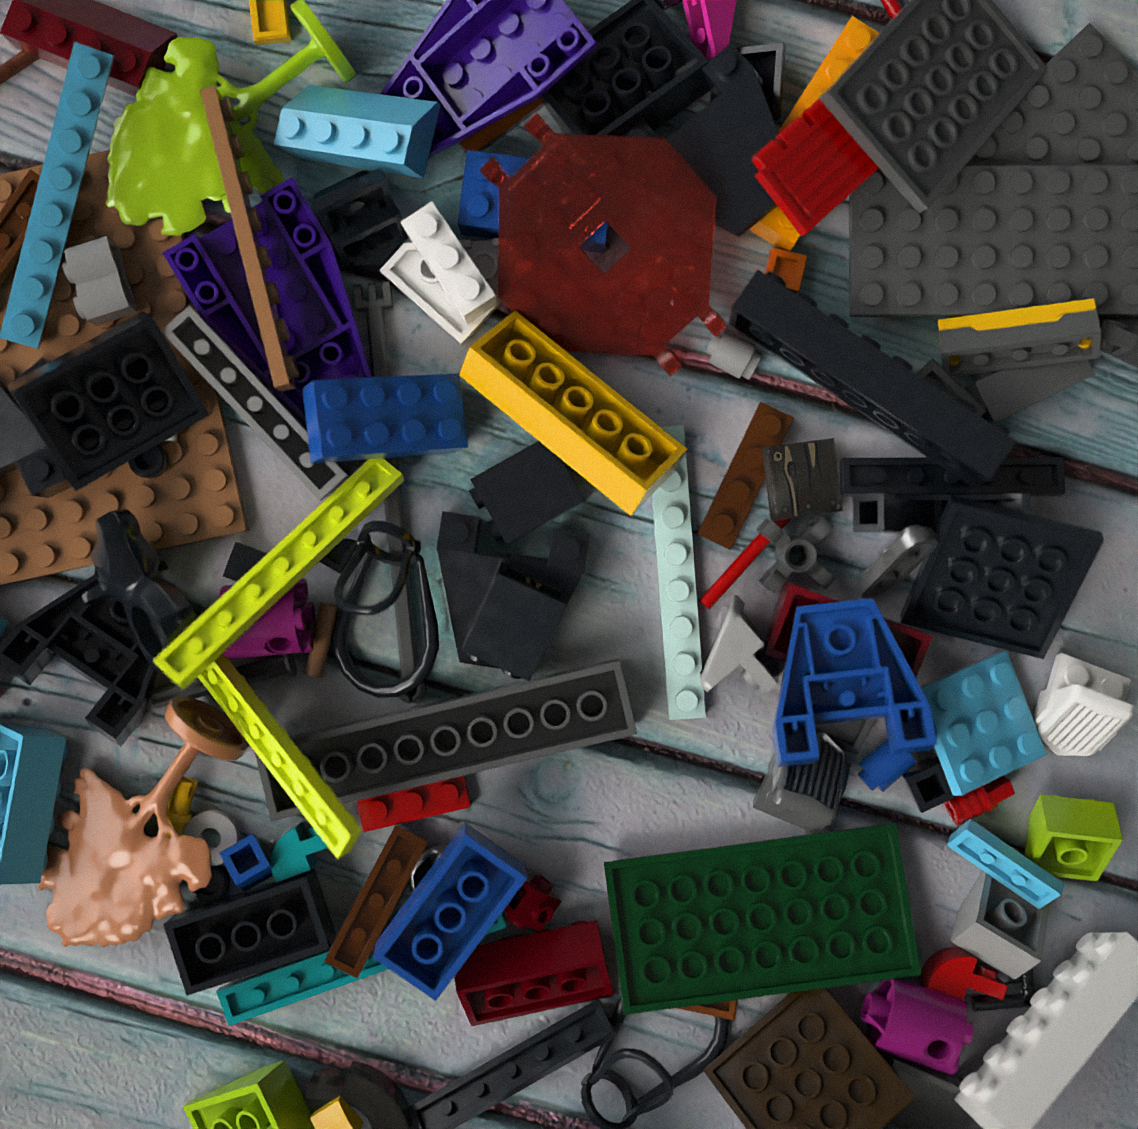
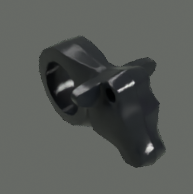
M126 508L109 511L96 519L98 540L91 552L95 576L100 585L84 593L81 599L84 605L97 603L109 598L120 601L124 606L130 628L144 657L157 671L165 674L153 660L195 622L197 617L190 603L174 584L157 578V576L168 570L169 567L165 560L160 561L158 554L142 535L136 517Z

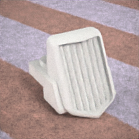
M1063 653L1056 655L1047 688L1040 691L1033 714V720L1038 728L1042 742L1058 756H1090L1097 751H1102V748L1133 716L1135 706L1125 702L1131 679Z

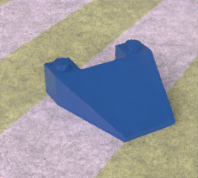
M873 598L799 606L796 608L772 727L777 767L816 763L820 756L815 725L885 718L891 755L929 751L937 745L930 704Z

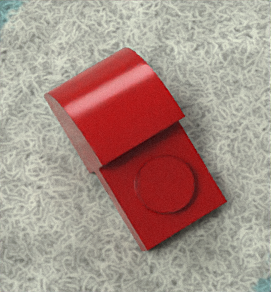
M960 947L945 948L934 953L924 963L921 975L918 977L928 989L962 1000L967 988L1003 1000L1008 987L997 976V970L977 963L978 959L974 955Z

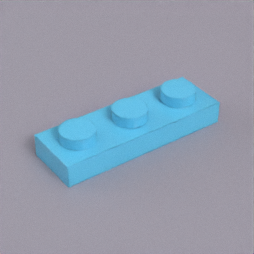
M969 819L950 835L947 842L948 847L1036 908L1041 909L1062 894L1063 882L972 819Z

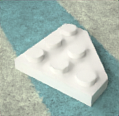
M493 238V240L486 241L459 240L495 294L498 303L467 325L414 244L404 243L380 269V272L461 346L468 341L535 267V262L509 238Z

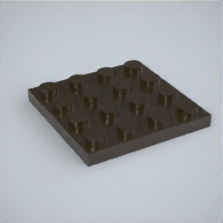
M827 988L789 993L703 1069L704 1073L746 1129H882L917 1099L915 1094L874 1047L873 1043Z

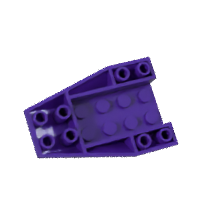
M446 0L380 94L434 101L441 104L428 159L542 96L593 51L598 44L564 0Z
M291 177L260 195L263 202L252 208H257L263 226V230L258 231L260 244L267 246L272 262V267L267 268L270 282L275 281L281 298V304L276 305L279 319H285L290 334V340L285 341L288 356L294 355L299 370V377L294 378L297 389L281 392L274 387L233 220L228 221L201 238L194 234L162 254L201 318L306 423L302 388L311 381L371 378L372 374L332 243L296 182Z

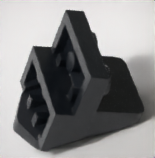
M381 169L371 173L360 171L313 195L312 202L344 270L349 267L354 270H380L403 245V241L409 238L401 224V221H403L402 215L395 205L387 179Z

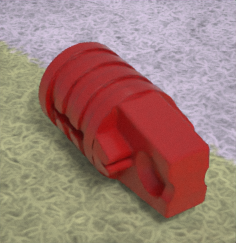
M1001 776L973 791L944 802V805L953 822L959 825L965 820L968 821L975 816L977 817L984 812L987 813L997 808V803L1014 795L1015 792L1011 781L1005 776Z

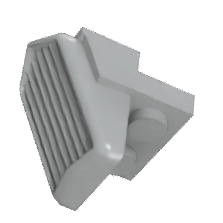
M738 595L732 597L729 611L704 670L700 671L701 685L708 692L741 664L744 667L741 675L755 691L761 687L765 693H768L778 684L779 676L757 651L765 644L766 638L742 612L745 603Z

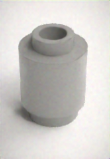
M727 330L724 331L722 336L715 333L705 353L711 355L708 363L738 379L742 376L748 380L763 355L755 350V345Z

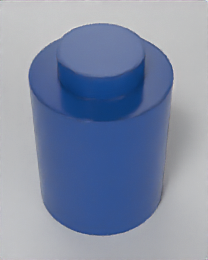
M886 739L858 763L862 771L857 775L871 791L878 787L884 792L916 765L917 762L910 753L891 755L889 742Z

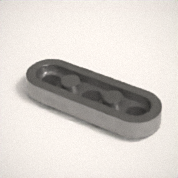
M921 525L909 526L900 533V537L889 548L880 553V558L870 568L861 573V577L856 583L862 599H878L889 594L937 547L938 542L931 528L921 527Z

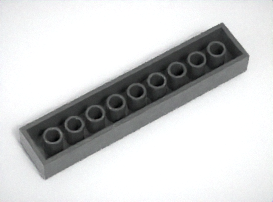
M619 658L533 678L530 681L524 680L290 736V739L301 753L310 760L312 767L323 781L332 788L334 795L341 804H346L636 735L637 730ZM255 752L271 821L303 814Z

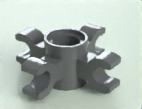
M816 515L807 524L799 537L788 536L772 520L769 521L765 518L756 530L775 546L777 562L758 581L769 591L771 590L773 593H776L792 571L804 572L819 587L822 586L824 589H827L835 580V577L816 562L817 552L814 546L834 526L824 517L820 518ZM799 544L802 548V556L797 562L791 563L789 551L793 546Z

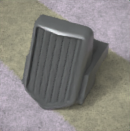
M816 731L820 756L816 763L777 767L774 752L768 764V772L753 799V808L814 834L822 833L826 825H832L838 812L840 799L846 790L851 763L847 762V755L844 750L825 731Z

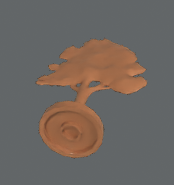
M177 696L170 701L165 709V719L170 728L186 743L179 750L155 788L145 796L137 795L127 800L120 791L115 790L107 782L97 777L94 770L88 768L81 769L80 777L75 779L74 794H79L80 813L78 814L71 809L57 816L58 826L68 830L70 846L68 851L55 845L48 848L47 867L42 871L41 882L38 883L40 891L45 888L54 889L52 903L46 909L47 927L62 937V945L64 947L81 944L88 946L100 944L102 947H106L110 944L117 946L128 941L135 942L143 933L149 932L152 929L155 918L162 920L165 916L180 914L184 911L185 901L180 888L182 880L187 881L189 890L192 892L209 884L212 872L211 853L208 843L203 838H194L189 835L179 836L166 817V807L173 790L200 751L221 760L236 761L249 748V743L230 718L219 709L203 701L186 696ZM139 804L141 808L138 813H133V808ZM154 813L157 816L159 830L157 836L151 838L145 835L144 827Z

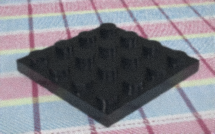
M951 494L934 533L938 545L922 561L901 611L900 621L902 624L1044 659L1104 542L1102 532Z

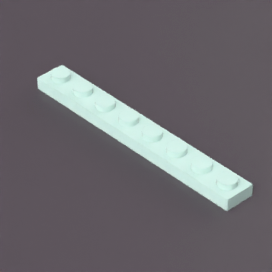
M684 425L661 427L686 448ZM685 453L672 475L652 494L669 720L706 718L704 688L700 680L702 660Z

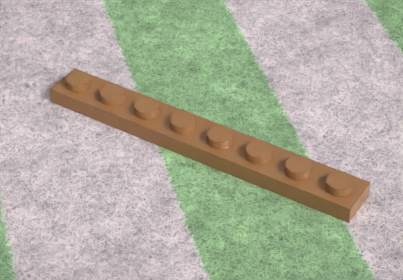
M215 86L200 89L273 384L281 392L297 389L294 378L299 377L298 366L294 355L288 356L285 341L290 340L288 326L284 318L279 319L276 308L277 304H281L279 290L275 281L270 282L267 268L272 267L270 254L267 246L260 244L258 231L263 230L261 218L257 208H251L248 196L254 193L252 182L248 172H242L239 158L244 157L243 146L239 135H233L230 121L235 120L233 106L229 97L223 98Z

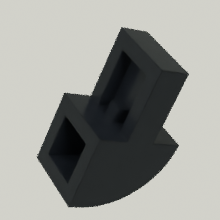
M928 757L918 762L903 775L921 813L956 797L951 792L938 757L933 759Z

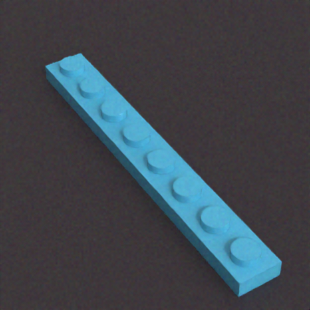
M76 42L73 45L0 332L1 339L37 349L40 347L114 60V56Z

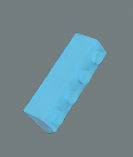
M308 85L282 107L274 145L296 159L373 171L381 169L382 172L424 178L441 104L434 101Z
M0 721V885L36 884L41 882L42 871L46 869L48 863L46 848L48 837L54 829L53 809L55 799L58 798L61 790L59 779L61 765L67 757L66 737L51 730Z

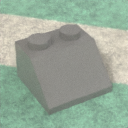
M982 870L957 912L951 942L1015 980L1042 961L1050 903L1038 909Z

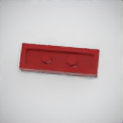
M465 775L356 801L363 832L470 808L472 805Z

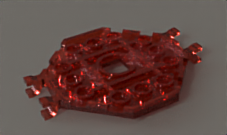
M536 113L524 127L543 146L512 177L494 156L479 170L492 184L499 188L498 298L512 312L516 310L566 352L653 355L671 377L682 367L680 364L681 359L666 343L698 316L715 337L726 328L725 320L709 304L716 195L665 137L555 133L544 119ZM605 221L610 224L631 248L607 272H603L580 248V245Z

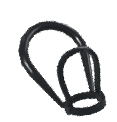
M370 521L364 524L357 540L358 549L342 571L334 588L335 601L340 608L333 629L334 656L343 676L357 690L377 698L400 697L419 687L432 671L439 650L438 622L424 559L419 554L421 550L420 541L415 540L409 532L393 523ZM382 532L398 538L407 546L404 555L391 554L378 548L371 542V536L368 533ZM367 552L352 582V585L345 599L343 600L342 593L345 584L347 583L354 569L357 567V565L360 563L365 553ZM372 558L386 564L400 566L396 584L387 598L376 605H356ZM417 563L425 644L420 662L409 676L394 683H378L366 678L355 667L351 659L347 640L350 622L353 614L374 615L391 607L397 601L404 588L409 565Z
M621 997L616 1003L610 1019L616 1033H618L627 1016L623 1014ZM715 1017L713 1038L705 1052L672 1076L650 1054L634 1048H624L616 1051L601 1065L614 1038L601 1044L592 1066V1073H588L581 1082V1100L586 1115L600 1129H625L635 1122L637 1116L661 1107L671 1099L676 1087L699 1076L704 1072L703 1069L721 1054L727 1044L730 1020ZM620 1059H637L653 1069L663 1082L637 1099L625 1079L613 1070L608 1069ZM600 1079H606L615 1084L622 1093L626 1105V1114L620 1123L608 1121L595 1108L592 1101L591 1088Z

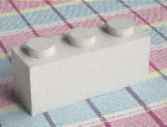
M432 201L401 221L406 234L467 325L498 304L495 294Z

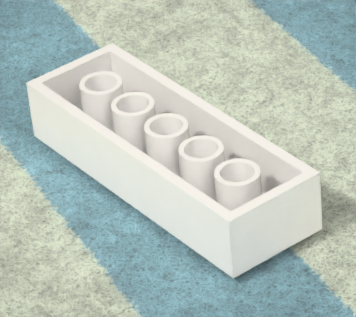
M1101 932L1084 935L1077 942L1075 947L1077 951L1071 959L1063 961L1054 970L1053 976L1055 978L1047 987L1038 990L1030 1000L1032 1006L1027 1012L1016 1017L1007 1027L1008 1035L1000 1044L993 1045L983 1057L985 1062L976 1073L969 1074L959 1086L961 1091L954 1100L983 1129H1032L1138 997V942L1128 932Z

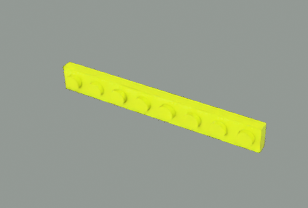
M383 458L367 460L153 660L154 663L184 690L404 482L402 473Z
M223 652L198 678L336 858L349 853L362 831L356 819L334 795L332 788L323 781L312 767L310 760L301 753L290 739L288 732L279 725L268 711L266 704L258 698L247 684L244 676L239 674Z

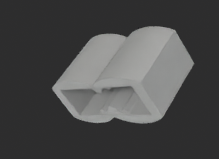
M105 236L64 250L66 262L62 263L63 270L68 281L76 285L77 297H74V305L82 319L86 318L88 322L98 326L138 312L136 300L116 242Z

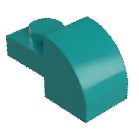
M300 822L289 829L278 840L271 856V866L273 867L271 870L275 883L311 870L317 863L314 852L328 848L313 826L308 829L310 834L307 835L303 822Z

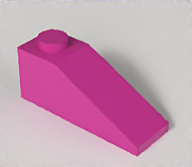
M682 0L691 42L710 61L729 45L737 0Z

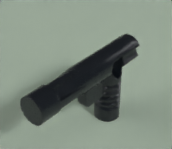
M1033 968L1019 976V981L1005 983L1008 987L1003 1000L990 995L971 997L973 1011L1031 1007L1030 1000H1025V997L1029 993L1033 996L1037 992L1034 988Z

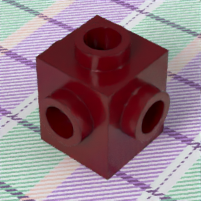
M538 873L534 877L527 874L526 881L505 907L504 911L507 913L506 918L518 928L524 929L528 926L541 931L545 924L551 920L555 910L562 901L551 891L554 885L547 878Z

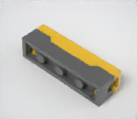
M1094 298L938 320L942 368L951 376L1100 358L1101 328Z

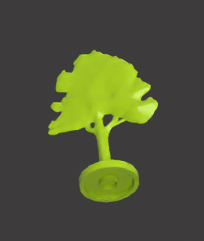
M304 0L295 1L291 5V10L311 37L310 42L257 84L246 88H236L218 73L219 61L216 56L217 48L215 44L203 38L178 37L169 43L164 60L175 65L173 72H164L154 67H149L146 70L141 88L136 93L137 101L127 104L122 115L113 124L114 132L111 135L110 152L107 157L110 167L106 205L108 208L115 207L118 210L121 221L125 225L143 226L149 219L161 216L163 217L164 224L161 234L181 236L185 232H190L204 224L207 217L201 201L206 198L213 201L222 200L225 212L231 213L200 89L215 86L223 97L227 96L240 100L233 108L235 120L230 121L233 135H239L243 146L244 157L239 158L242 172H248L252 186L258 187V194L265 193L284 182L282 171L276 168L270 155L263 147L260 138L255 137L252 132L258 121L257 111L264 101L320 58L325 57L345 83H348L357 76L351 64ZM217 81H218L222 86H219V87H218V86L216 85ZM248 117L246 125L241 127L240 120Z

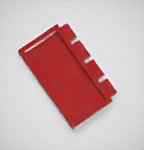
M819 98L802 113V117L798 116L776 136V140H771L752 157L754 165L759 170L754 175L801 236L813 229L879 169Z

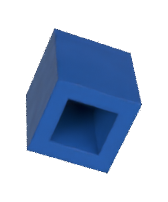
M254 834L249 835L219 853L234 883L244 892L273 876L271 860L261 841Z

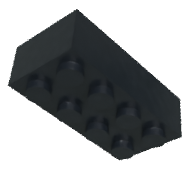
M315 868L276 883L273 881L251 888L246 892L242 891L217 901L185 910L180 914L173 915L163 924L186 996L328 950L337 937Z

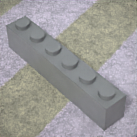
M190 306L161 330L170 342L319 501H322L348 477L335 462L311 463L307 431Z

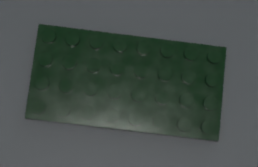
M896 823L603 862L624 1015L921 975Z

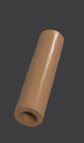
M320 603L313 633L314 649L313 652H309L304 672L307 676L322 678L338 606Z

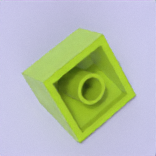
M1040 794L1029 814L1024 856L1054 877L1098 881L1123 841L1115 804L1095 799H1078Z

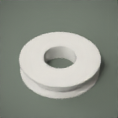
M206 810L194 816L187 823L183 835L202 838L205 829H216L220 833L221 842L218 847H209L211 853V865L217 866L224 863L219 853L240 841V831L235 820L227 813L220 810Z

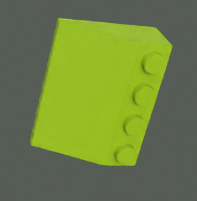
M285 1060L252 1071L183 1106L193 1129H315L310 1119L311 1113Z

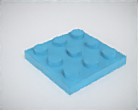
M1007 651L995 653L920 686L931 707L937 745L934 747L953 796H962L1047 755Z

